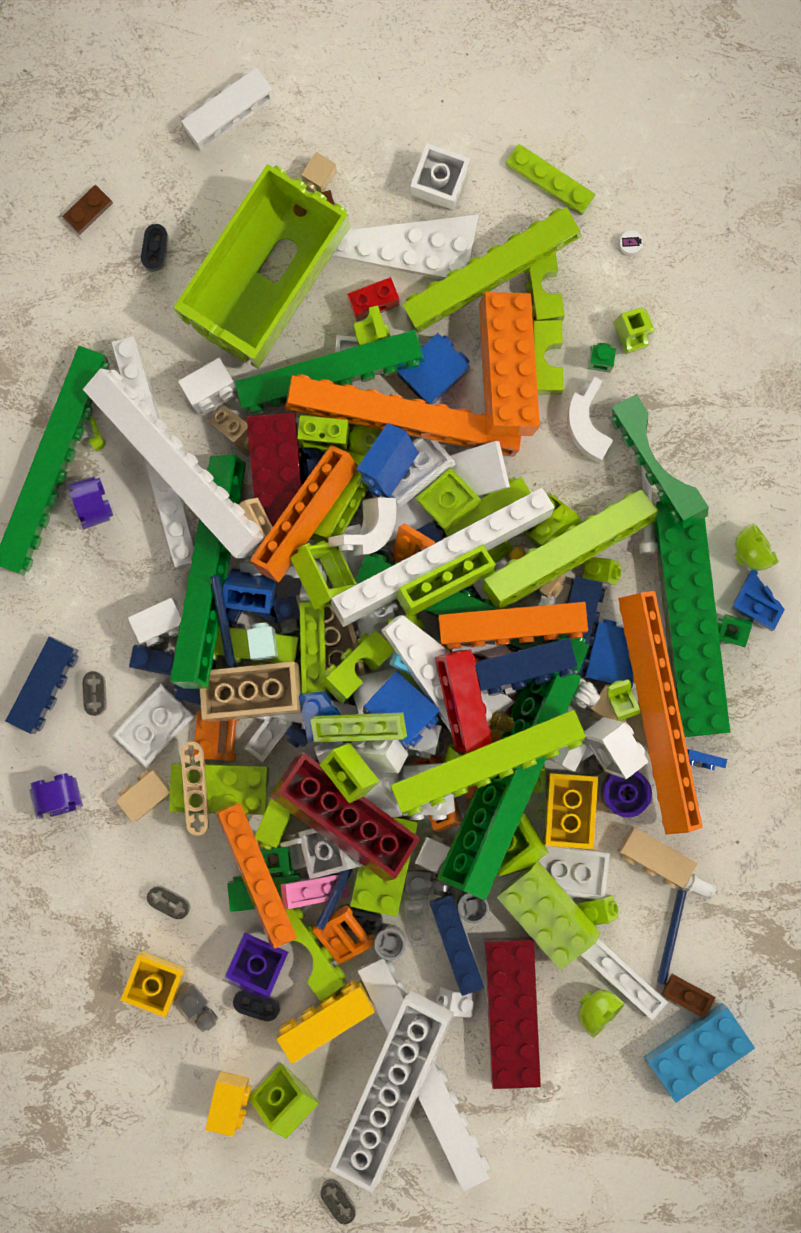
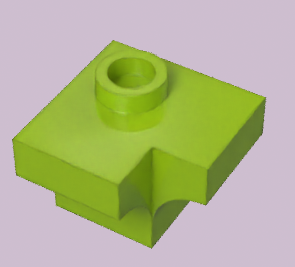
M378 306L369 308V315L365 320L354 323L358 346L390 337L388 324L383 323Z
M643 307L622 313L613 322L625 354L646 348L649 345L647 335L655 331L648 311L644 310Z

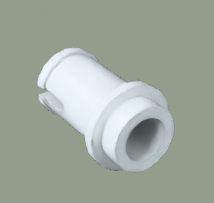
M693 874L684 888L687 889V892L693 891L711 899L715 893L716 885L697 878V875Z

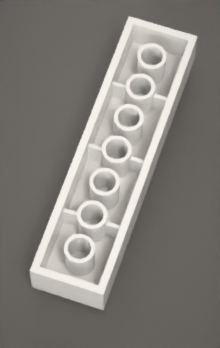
M410 991L404 998L330 1171L371 1193L374 1192L381 1181L454 1012L413 991Z

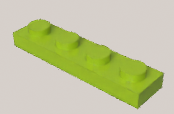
M521 144L517 145L506 161V166L581 216L595 197V193Z
M311 602L300 603L302 693L325 691L327 694V689L321 684L326 679L323 675L326 672L324 608L315 610Z
M403 713L314 716L310 719L314 742L403 740L407 737Z

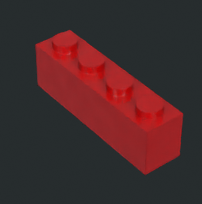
M457 650L436 656L435 662L455 751L469 753L492 744V731L487 723V709L482 701L481 686L475 669L476 660L472 651Z

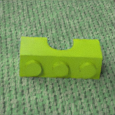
M556 253L524 271V274L528 273L529 282H526V293L531 294L532 318L534 321L562 320L563 322L565 317L562 293L549 294L541 285L544 279L557 276L558 265Z
M562 320L534 321L533 332L538 395H562L564 391L563 367L549 365L544 357L545 352L550 349H561L563 344Z
M376 630L370 635L365 632L356 641L359 646L354 651L349 648L340 657L343 662L338 667L333 664L323 674L326 679L321 684L341 704L363 683L355 673L356 663H364L375 671L395 651Z

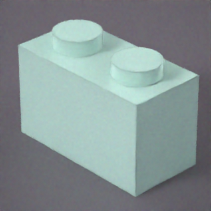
M267 623L253 624V629L247 630L250 658L254 661L279 658L275 629L271 626L269 627Z

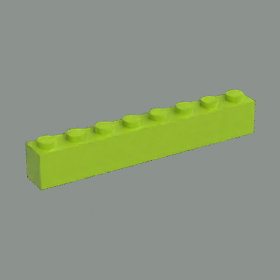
M567 206L563 209L557 208L545 220H537L530 224L528 230L520 234L518 232L508 238V242L501 246L495 245L491 247L487 254L481 258L475 257L468 261L467 266L449 272L447 278L442 281L432 282L426 287L427 290L422 293L410 295L406 302L403 303V306L415 328L420 333L483 296L485 292H490L582 237L581 231Z
M642 489L636 493L630 492L624 496L622 501L616 504H609L601 513L588 516L578 526H570L565 530L564 534L549 538L543 546L530 549L522 558L509 561L501 570L491 571L485 576L482 590L497 610L504 609L655 522L658 509Z
M572 710L392 784L391 788L401 813H408V816H413L422 812L421 807L427 804H431L434 807L446 802L444 797L452 794L455 798L468 793L467 788L477 785V788L486 786L491 783V778L498 775L500 779L514 774L513 769L520 766L523 769L532 767L537 764V759L544 756L546 760L560 755L559 750L568 747L569 751L583 745L582 741L586 739V735L575 710Z

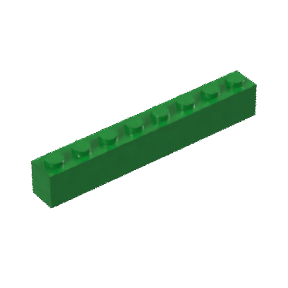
M412 330L235 381L241 408L246 412H250V414L263 411V407L266 406L280 407L285 405L292 376L306 375L311 380L320 381L325 379L332 381L335 385H353L352 382L371 381L375 379V375L382 373L385 376L398 372L397 369L403 367L407 369L419 367L420 363L425 361L419 335L416 330Z

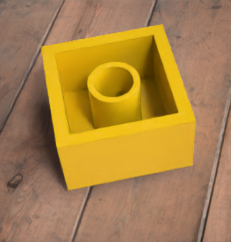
M145 951L140 952L120 1001L166 1018L172 1008L186 967Z
M221 1071L215 1084L205 1128L206 1131L234 1137L236 1130H241L247 1111L242 1108L243 1105H247L252 1086L248 1085L249 1077Z

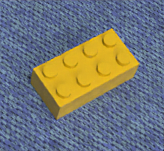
M355 980L349 981L337 995L331 994L316 1008L314 1005H311L303 1010L300 1018L296 1020L290 1018L281 1024L276 1039L291 1064L375 1013V1006L362 980L357 982Z

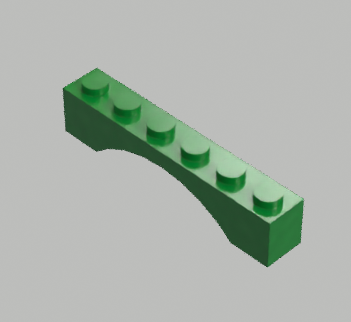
M637 394L613 406L612 417H610L612 425L616 430L620 429L623 434L622 440L627 448L631 447L635 453L633 456L639 467L643 466L646 470L645 476L651 486L655 485L658 489L657 495L663 505L667 504L670 508L669 514L675 524L679 523L681 528L685 529L707 517L709 506L698 489L671 476L655 459L647 438L648 411Z

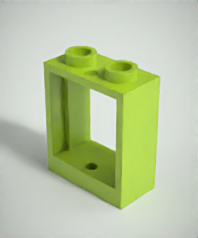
M300 415L298 441L301 448L317 447L327 451L330 445L348 452L350 433L348 420ZM322 442H327V446H322Z
M326 541L318 542L313 546L310 543L302 545L297 549L298 553L290 558L315 610L332 606L333 597L357 585L342 552L339 551V547H329V543H326ZM314 559H320L334 589H328Z
M273 799L270 800L255 835V839L259 841L258 845L269 850L280 845L293 815Z

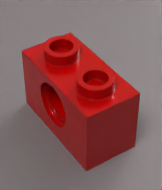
M391 277L347 294L356 322L368 317L370 307L378 306L380 313L400 306V299Z

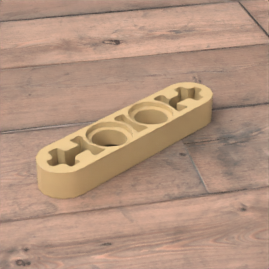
M190 741L181 748L186 827L190 834L199 836L204 834L209 828L205 760L201 744ZM190 745H193L194 749L199 751V754H196L194 759L195 762L200 761V766H186V762L191 763V756L186 755V750L190 749ZM192 769L198 770L201 774V779L197 783H192L188 780V773ZM194 793L202 796L203 802L199 807H193L189 802L190 796ZM203 809L204 814H199V821L204 822V826L200 828V831H197L196 827L191 825L196 821V815L191 816L190 811H200Z

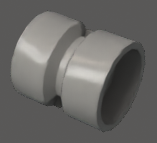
M463 891L458 897L457 909L464 921L476 924L487 917L489 904L487 899L483 900Z
M395 925L383 926L375 936V950L377 954L385 960H395L403 954L406 945L404 932Z

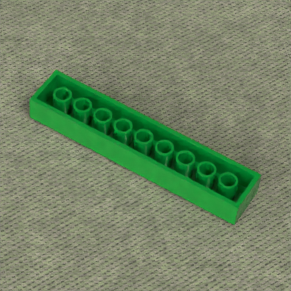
M656 501L653 504L658 509V513L653 525L656 543H658L657 559L669 662L684 736L694 737L731 733L706 521L703 518L682 529L679 523L675 524L669 514L671 510L668 505H663L661 501Z
M574 673L572 676L560 678L557 675L550 677V681L546 683L536 684L535 681L526 683L527 687L519 689L514 700L515 703L510 709L497 741L567 713L581 676ZM545 756L537 759V764L527 769H523L522 766L513 769L514 774L502 779L498 775L490 779V784L476 788L437 877L438 880L486 900L497 872L501 868L502 861L511 844L516 828L521 821L525 807L530 800L534 786L540 777V772L546 761Z

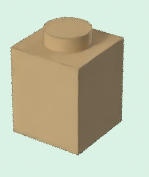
M316 152L301 174L302 182L307 185L306 189L313 193L314 191L324 192L337 172L336 164Z

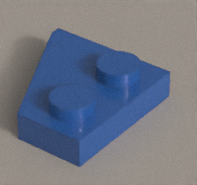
M751 569L731 609L773 631L785 609L773 597L769 587L764 586L757 576L758 572Z
M325 691L301 693L299 696L307 741L313 742L314 738L310 720L312 717L342 714L332 705L331 699Z
M687 749L690 765L696 766L697 762L702 763L701 768L714 771L716 766L726 768L728 759Z

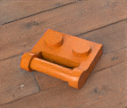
M403 523L398 527L393 555L395 562L399 563L417 554L419 549L424 550L434 545L435 542Z
M197 711L195 742L200 743L203 747L204 759L236 761L234 747L236 724L239 719L227 720L225 753H219L221 721L202 720L201 711ZM194 749L193 758L196 754H199L198 749Z
M348 905L341 907L337 913L330 916L324 931L315 927L316 924L313 925L312 929L338 964L368 950L375 943L373 937L367 935L353 917V911ZM345 921L360 940L359 942L354 943L340 925L341 922Z

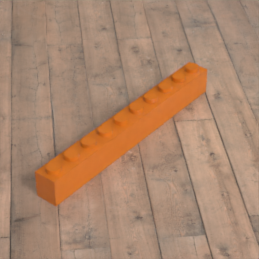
M306 375L292 376L289 383L285 410L323 418L348 420V423L380 430H383L386 424L389 423L406 431L409 436L468 448H475L490 442L499 441L502 455L514 457L520 450L521 436L487 435L485 413L478 415L471 413L468 409H450L445 404H426L421 399L407 400L397 394L383 395L373 389L359 390L356 386L349 384L343 386L335 385L332 381L325 379L320 381L311 380Z
M655 591L618 598L619 610L622 615L624 635L627 640L629 659L634 675L633 680L636 685L638 705L641 710L643 729L646 735L648 754L650 755L652 775L655 780L657 800L660 805L665 835L692 832L703 828L656 593Z

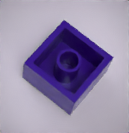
M244 933L222 981L267 1000L271 995L289 952L279 947L274 949L268 942Z

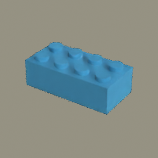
M721 1003L709 1011L705 1019L703 1017L699 1018L644 1057L672 1099L677 1103L754 1050L755 1047L729 1008Z

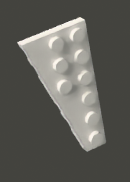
M479 214L348 230L332 257L445 279L449 272L467 266V262L470 261Z
M400 615L381 631L395 652L401 657L402 662L411 672L410 674L427 699L440 709L438 715L451 732L435 662L436 656L450 653V651L406 617ZM482 690L480 691L482 701L487 709L486 719L488 726L515 703L504 693L488 696V694L483 695Z

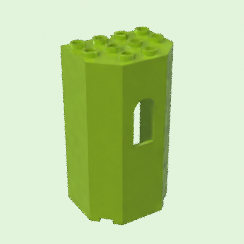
M269 164L265 166L173 307L178 317L187 325L192 324V327L202 337L246 364L251 360L250 364L258 369L350 229L347 210L337 203L332 205L318 191L310 193L306 190L307 185L297 178L294 180L289 178L282 168L276 165L272 167ZM297 204L307 210V214L303 217L296 216L293 211L294 205ZM291 240L297 246V253L276 285L258 272L279 241Z

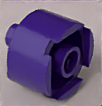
M93 476L67 485L80 522L85 521V523L81 524L83 530L110 521L109 517L113 516L109 501H103L101 495L105 494V490L100 477L95 479Z
M638 771L627 779L609 773L601 786V798L609 811L621 817L630 818L638 816L649 806L652 799V788L645 776ZM626 786L628 790H631V795H627V799L621 795V791L625 790Z
M68 773L56 775L54 780L45 783V780H39L31 783L29 792L36 819L44 818L43 814L50 813V817L72 812L76 810V806L83 807L77 779L73 776H68Z

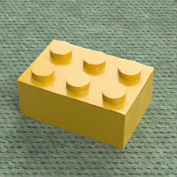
M548 773L543 837L545 846L594 849L597 776Z

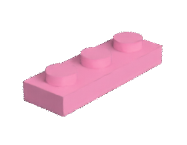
M340 873L281 884L284 908L291 909L327 902ZM348 882L339 899L349 897Z

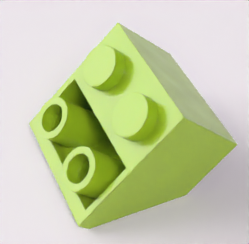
M551 493L548 497L555 507L551 517L523 532L537 548L543 546L549 538L564 534L565 530L570 526H578L583 523L576 512Z

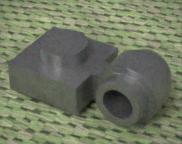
M407 870L405 895L429 896V888H432L434 895L443 896L451 891V885L438 880L439 874L435 875V879L430 880L431 871Z
M194 984L174 1000L189 1019L193 1015H197V1019L194 1022L202 1032L205 1030L209 1031L216 1025L217 1015L210 1008L208 1010L203 1009L209 1001Z

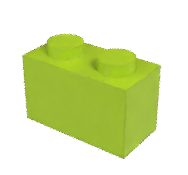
M350 743L332 750L319 764L349 803L366 796L379 782V779Z

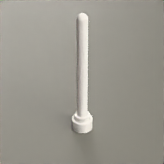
M642 466V490L652 502V486L649 484L645 476L647 472ZM653 523L643 528L644 539H641L639 544V554L658 553V543L653 538Z

